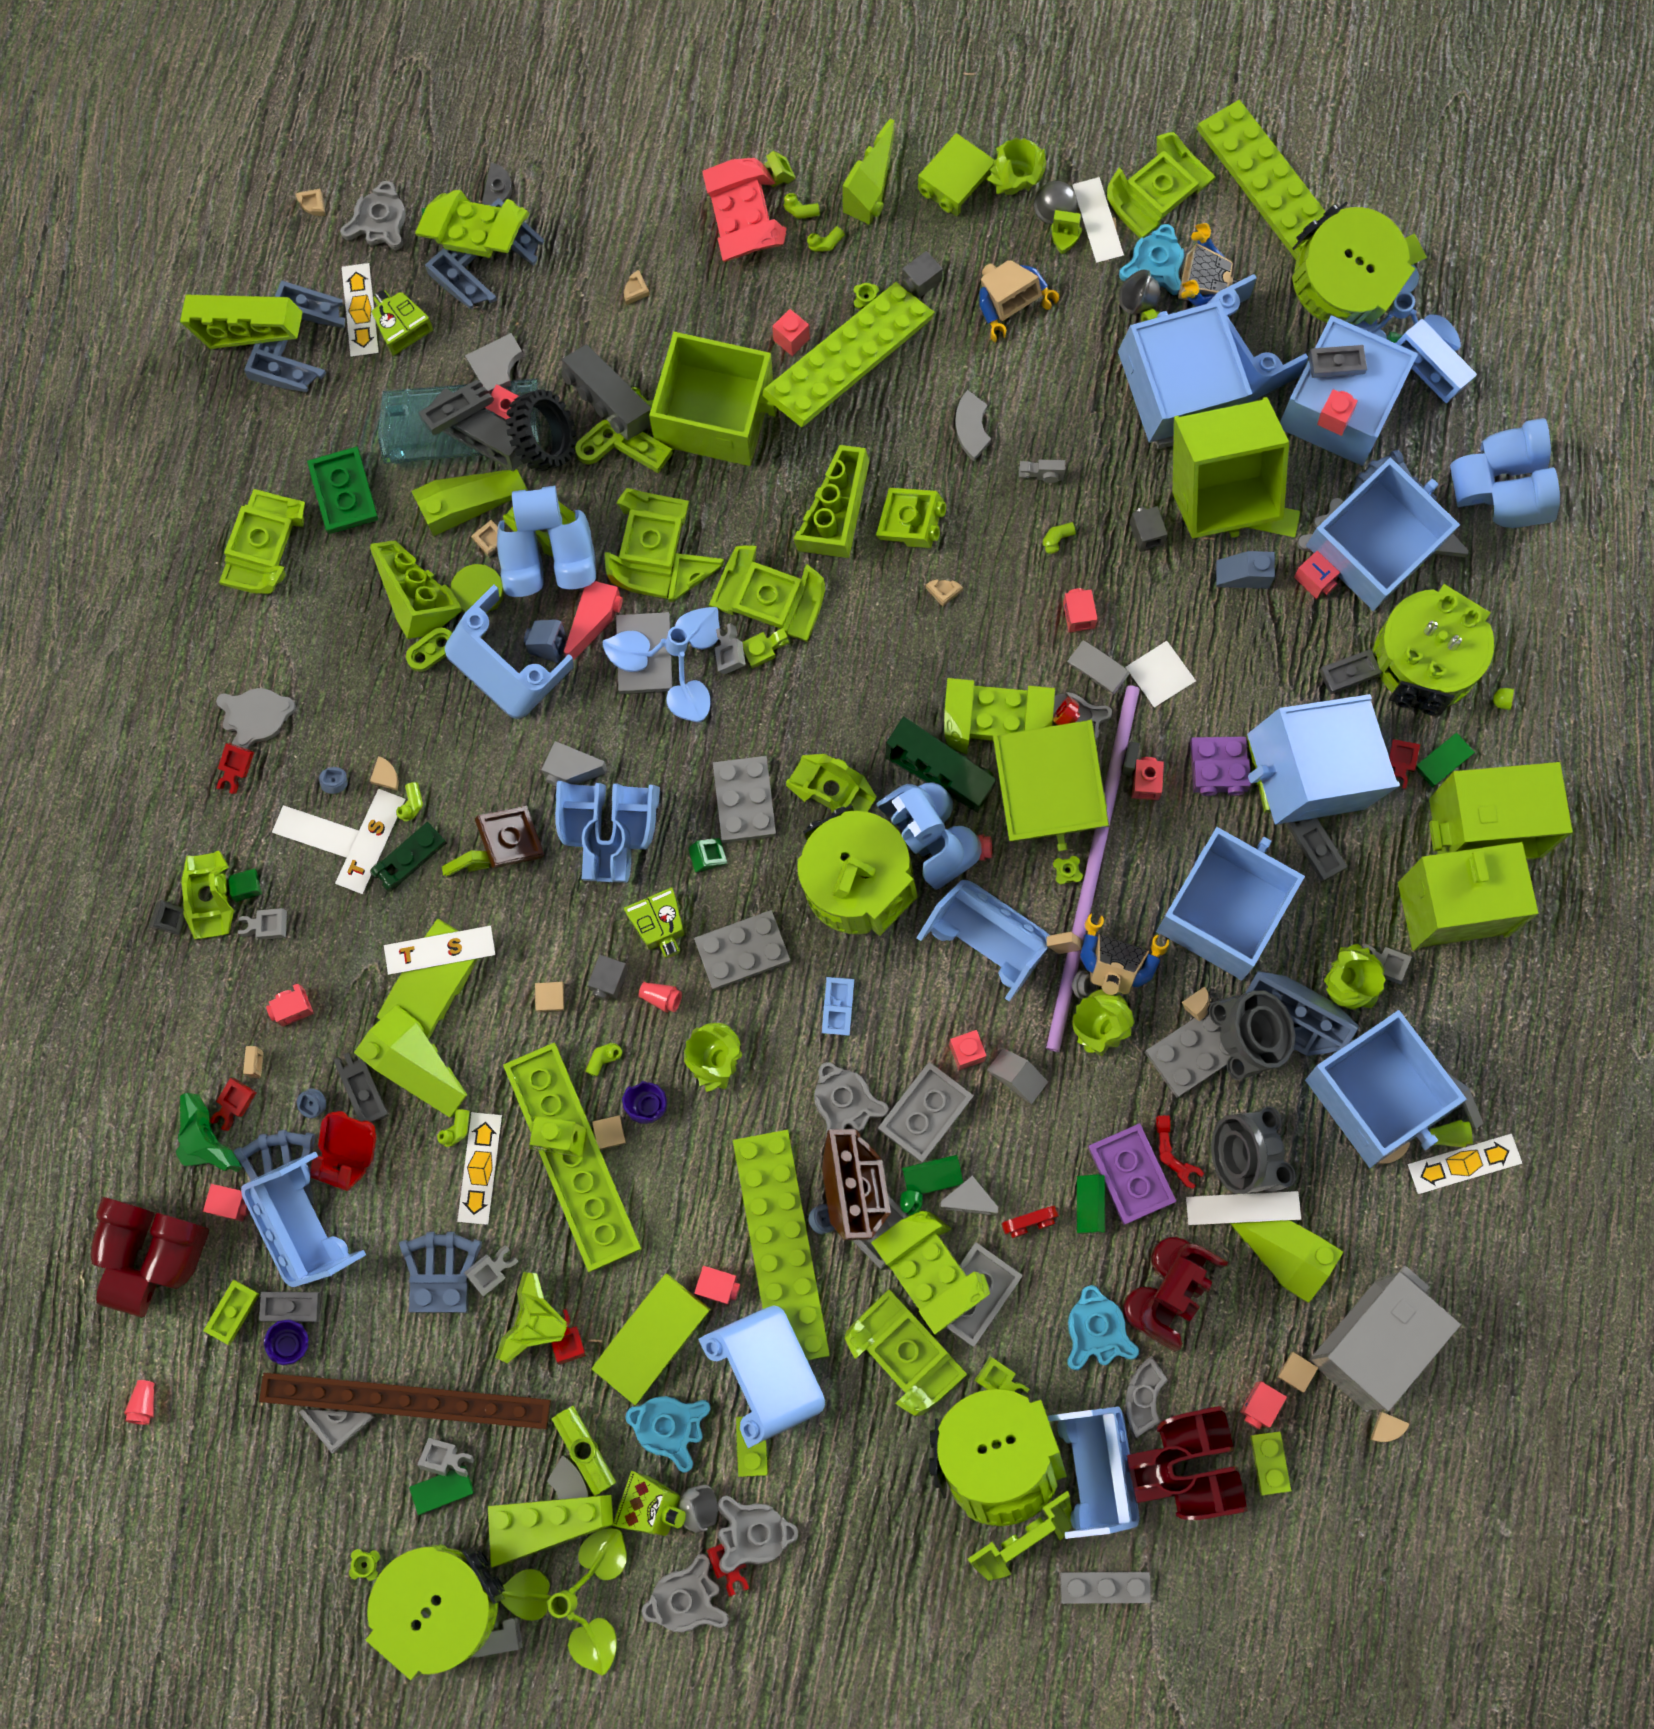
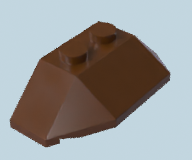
M829 1129L826 1136L822 1173L830 1223L843 1240H871L891 1214L882 1159L860 1137L861 1135L856 1129Z

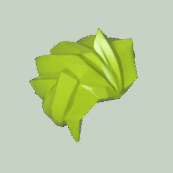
M1016 137L996 148L997 158L993 161L994 166L990 169L992 174L987 180L996 186L997 194L1005 192V195H1013L1023 189L1029 192L1031 187L1041 180L1046 168L1044 148L1042 150L1034 142L1025 138L1020 140Z
M1359 944L1341 947L1338 959L1331 963L1332 968L1324 979L1328 986L1326 989L1328 995L1337 1005L1355 1011L1359 1007L1372 1008L1384 990L1386 979L1383 975L1385 969L1375 955L1370 954L1369 947L1362 949V946Z
M1100 989L1083 998L1081 1003L1076 1006V1014L1073 1015L1072 1024L1074 1032L1078 1036L1077 1043L1084 1045L1086 1052H1094L1103 1056L1109 1047H1118L1122 1039L1131 1036L1134 1018L1132 1011L1120 994L1116 996L1108 995Z
M709 1023L692 1031L691 1038L686 1041L684 1062L694 1073V1078L699 1080V1086L705 1085L706 1092L718 1087L722 1089L727 1088L730 1076L736 1073L735 1065H737V1059L742 1057L739 1038L730 1026L723 1023Z

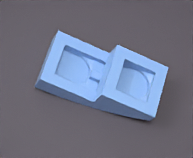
M826 978L822 1033L850 1035L854 979Z

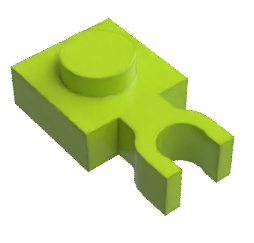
M991 1356L974 1380L987 1390L1001 1389L1015 1392L1018 1388H1022L1027 1393L1030 1390L1019 1382H1012L1016 1373Z

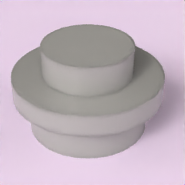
M1079 971L1072 981V989L1076 997L1080 999L1088 997L1097 989V985L1090 981V973L1087 971Z

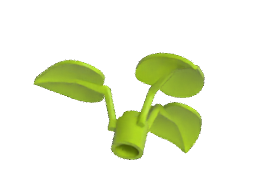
M606 1528L597 1531L582 1543L578 1560L583 1567L590 1570L569 1590L560 1591L553 1596L547 1595L550 1589L547 1577L536 1569H526L515 1574L503 1585L505 1591L502 1594L505 1599L501 1601L510 1612L524 1620H538L544 1617L549 1610L550 1614L556 1618L567 1616L569 1620L581 1623L582 1627L574 1629L569 1637L568 1648L570 1655L579 1665L601 1676L608 1672L615 1659L617 1636L613 1626L604 1618H595L588 1624L584 1618L574 1614L578 1604L575 1592L594 1573L601 1580H611L623 1572L627 1563V1550L623 1534L617 1528Z

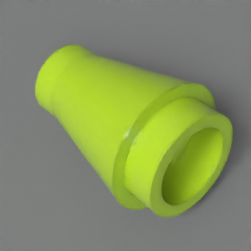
M1461 1119L1429 1129L1432 1136L1435 1135L1438 1139V1142L1434 1145L1466 1148V1145L1473 1144L1472 1129L1469 1121L1463 1122Z

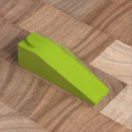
M891 118L876 136L874 148L869 146L865 150L863 162L860 160L856 162L842 185L843 213L869 225L874 217H879L884 206L882 199L894 138L895 120Z
M515 469L514 471L503 470L434 480L411 492L434 537L511 501L513 491L528 490L518 470Z
M397 541L373 543L370 545L396 620L407 639L426 636L432 630L443 627L461 612L462 608L451 589L445 584L441 586L433 579V573L429 570L424 571L415 563L416 558Z
M396 1005L367 1032L354 1051V1054L380 1074L451 1118L467 1094L451 1069L445 1066L437 1054L439 1051L435 1045L431 1044L423 1033L424 1029L419 1021L399 1005Z
M1290 1220L1229 1223L1245 1243H1248L1258 1255L1260 1261L1274 1274L1282 1287L1307 1303H1310L1328 1279L1343 1254L1342 1250Z

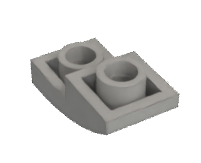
M1084 640L1067 661L1070 666L1087 675L1094 683L1112 694L1116 693L1130 674L1119 663Z

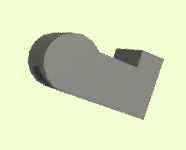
M519 1617L504 1620L503 1629L493 1630L486 1643L472 1657L487 1656L523 1648Z

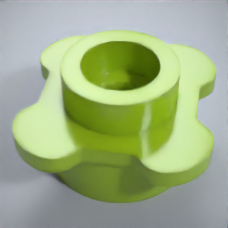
M870 283L856 285L854 287V293L856 294L854 306L861 309L873 301L879 293L878 286Z
M1071 856L1069 859L1064 860L1061 858L1054 860L1053 867L1056 869V882L1058 884L1064 885L1073 881H1081L1083 874L1079 871L1080 859L1077 856ZM1069 868L1070 872H1066L1065 869Z
M360 1549L354 1550L351 1553L352 1561L349 1576L352 1579L360 1577L367 1578L369 1581L375 1580L378 1576L376 1566L380 1560V1554L375 1550L370 1553L362 1552ZM363 1562L367 1563L366 1568L362 1567Z

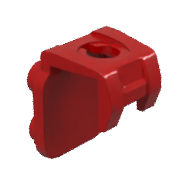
M342 1111L328 1113L321 1122L318 1147L322 1152V1156L313 1159L310 1170L311 1178L345 1191L350 1190L363 1177L366 1168L373 1161L376 1144L375 1126L369 1121L361 1122L350 1118Z

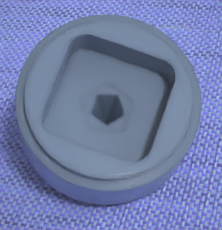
M327 768L319 776L321 789L326 793L336 794L347 787V776L341 768Z
M310 1088L298 1096L297 1107L305 1117L315 1118L325 1111L326 1100L319 1090Z
M827 1204L819 1205L811 1210L809 1223L816 1233L827 1234L835 1230L830 1223Z

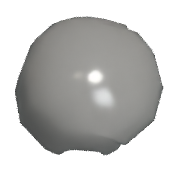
M708 1485L695 1486L683 1493L678 1509L686 1513L683 1524L686 1529L698 1533L707 1531V1527L716 1524L718 1513L717 1499L711 1487Z

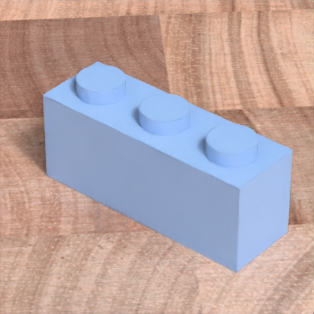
M1423 319L1405 332L1396 342V344L1418 353L1412 369L1445 403H1448L1463 390L1477 375Z

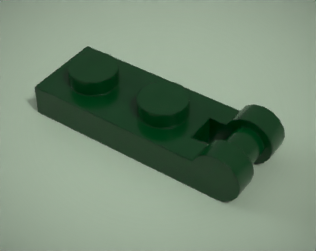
M427 821L385 859L376 863L371 868L370 873L383 882L382 886L387 892H391L446 845L447 842ZM394 866L398 872L391 875L388 870Z

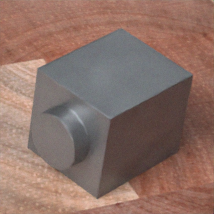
M925 251L902 268V285L919 299L942 282L943 268Z
M1144 506L1135 510L1132 513L1129 524L1139 552L1164 545L1168 534L1158 506L1152 508Z
M599 955L588 983L589 989L593 991L592 995L608 1001L609 997L617 999L628 971L626 963Z

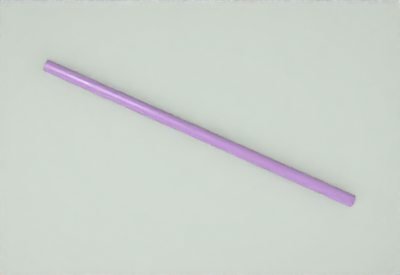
M1136 686L1126 687L1104 786L1109 826L1140 691ZM1109 827L1095 829L1072 929V933L1082 940L1086 934L1084 923L1091 912ZM1081 951L1069 952L1066 956L1046 1049L1050 1051L1060 1052L1073 993L1072 981L1078 971Z

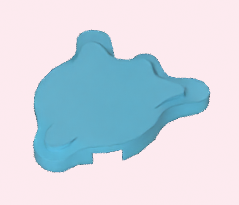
M1163 224L1156 231H1153L1151 235L1145 238L1141 237L1134 248L1132 260L1120 269V279L1125 281L1135 272L1146 269L1150 271L1151 276L1159 283L1160 287H1164L1170 294H1179L1181 285L1179 271L1184 260V249H1181L1177 243L1178 239L1175 236L1174 228L1171 225Z
M1092 1285L1085 1287L1081 1291L1080 1299L1072 1308L1068 1318V1332L1072 1340V1351L1067 1360L1068 1367L1072 1370L1081 1369L1091 1355H1095L1099 1364L1103 1366L1108 1365L1116 1356H1122L1129 1360L1135 1359L1139 1355V1348L1129 1339L1126 1333V1322L1120 1307L1102 1295L1097 1287Z
M658 1396L640 1406L630 1407L626 1412V1421L633 1427L636 1437L643 1448L655 1455L666 1456L672 1459L681 1472L686 1473L693 1467V1460L687 1449V1444L689 1442L699 1443L702 1440L703 1434L700 1422L710 1413L711 1406L706 1400L684 1403L676 1398Z

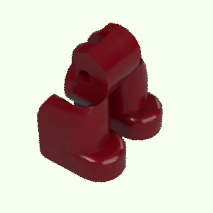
M102 1196L96 1212V1218L99 1222L95 1230L90 1253L92 1265L105 1268L97 1289V1304L140 1318L145 1317L158 1284L178 1289L189 1281L199 1262L209 1234V1228L157 1212L154 1217V1212ZM150 1229V1234L153 1238L141 1271L134 1269L137 1252L142 1250Z
M1168 1237L1158 1242L1151 1254V1265L1155 1273L1164 1280L1158 1290L1149 1286L1139 1287L1125 1297L1123 1315L1126 1321L1133 1328L1173 1352L1181 1350L1183 1343L1180 1333L1169 1327L1172 1320L1177 1314L1189 1322L1200 1308L1197 1303L1191 1300V1297L1198 1298L1202 1296L1204 1291L1207 1293L1210 1291L1212 1281L1204 1277L1207 1271L1202 1268L1206 1260L1219 1268L1228 1266L1229 1262L1203 1246L1190 1243L1179 1237Z
M1222 1406L1187 1412L1162 1421L1156 1429L1160 1432L1163 1448L1126 1455L1136 1503L1174 1496L1177 1507L1176 1517L1183 1520H1203L1248 1511L1242 1480L1236 1466L1185 1477H1179L1175 1474L1173 1464L1181 1461L1234 1452L1227 1416Z

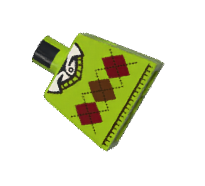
M631 1471L613 1526L630 1531L667 1536L671 1526L675 1528L683 1526L686 1513L683 1510L677 1509L680 1501L679 1494L651 1476Z

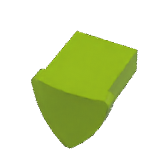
M1055 210L1051 234L1053 242L1061 254L1069 251L1082 234V228L1080 227L1081 214Z
M848 857L842 865L832 895L843 899L850 892L855 874L873 878L875 869L864 862Z

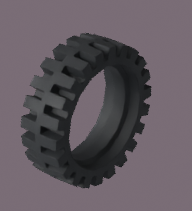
M545 389L528 392L515 398L509 405L511 409L507 411V415L510 418L506 419V425L510 426V429L507 430V435L513 438L509 442L511 447L516 446L514 451L516 456L522 455L520 461L523 464L527 463V467L530 469L535 468V471L554 469L571 460L570 456L574 455L575 450L573 447H576L577 442L572 439L576 437V431L571 428L575 424L573 420L568 418L571 416L570 411L564 410L566 405L563 401L559 402L560 397L556 394L552 395L551 391H545ZM533 407L537 408L545 416L552 433V450L550 454L546 453L538 445L531 427V411Z

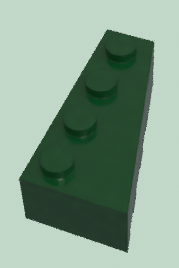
M904 716L886 742L885 759L926 783L933 782L941 785L951 795V798L979 813L995 787L996 778L993 777L992 772L984 767L979 768L967 757L957 753Z

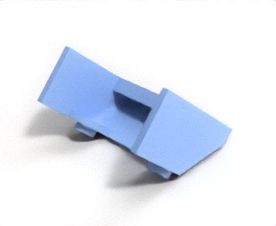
M1255 274L1219 291L1208 302L1212 303L1219 300L1221 302L1252 391V395L1247 403L1301 377L1308 360L1306 353L1284 365L1275 354L1270 352L1261 353L1254 357L1228 316L1238 310L1241 302L1250 298L1257 279Z
M493 585L463 615L445 644V653L448 660L508 716L520 719L525 717L573 669V657L568 654L551 673L539 664H530L520 673L511 667L480 638L489 628V618L486 613L500 600L498 588Z
M961 880L937 903L917 936V939L920 941L930 932L941 941H951L958 937L1001 967L998 974L1002 983L1011 988L1005 997L1006 1000L1010 1001L1048 950L1046 937L1050 935L977 884L968 880Z
M316 1151L244 1184L241 1188L242 1197L282 1279L290 1287H296L331 1276L366 1255L364 1250L349 1254L348 1247L342 1239L335 1236L327 1238L303 1189L310 1182V1169L305 1163L318 1157Z
M1111 1407L1049 1415V1422L1058 1421L1057 1430L1060 1438H1063L1067 1444L1072 1443L1080 1503L1076 1504L1074 1511L1071 1512V1524L1075 1530L1065 1532V1538L1111 1534L1137 1527L1139 1524V1509L1126 1455L1130 1454L1125 1418L1121 1408Z

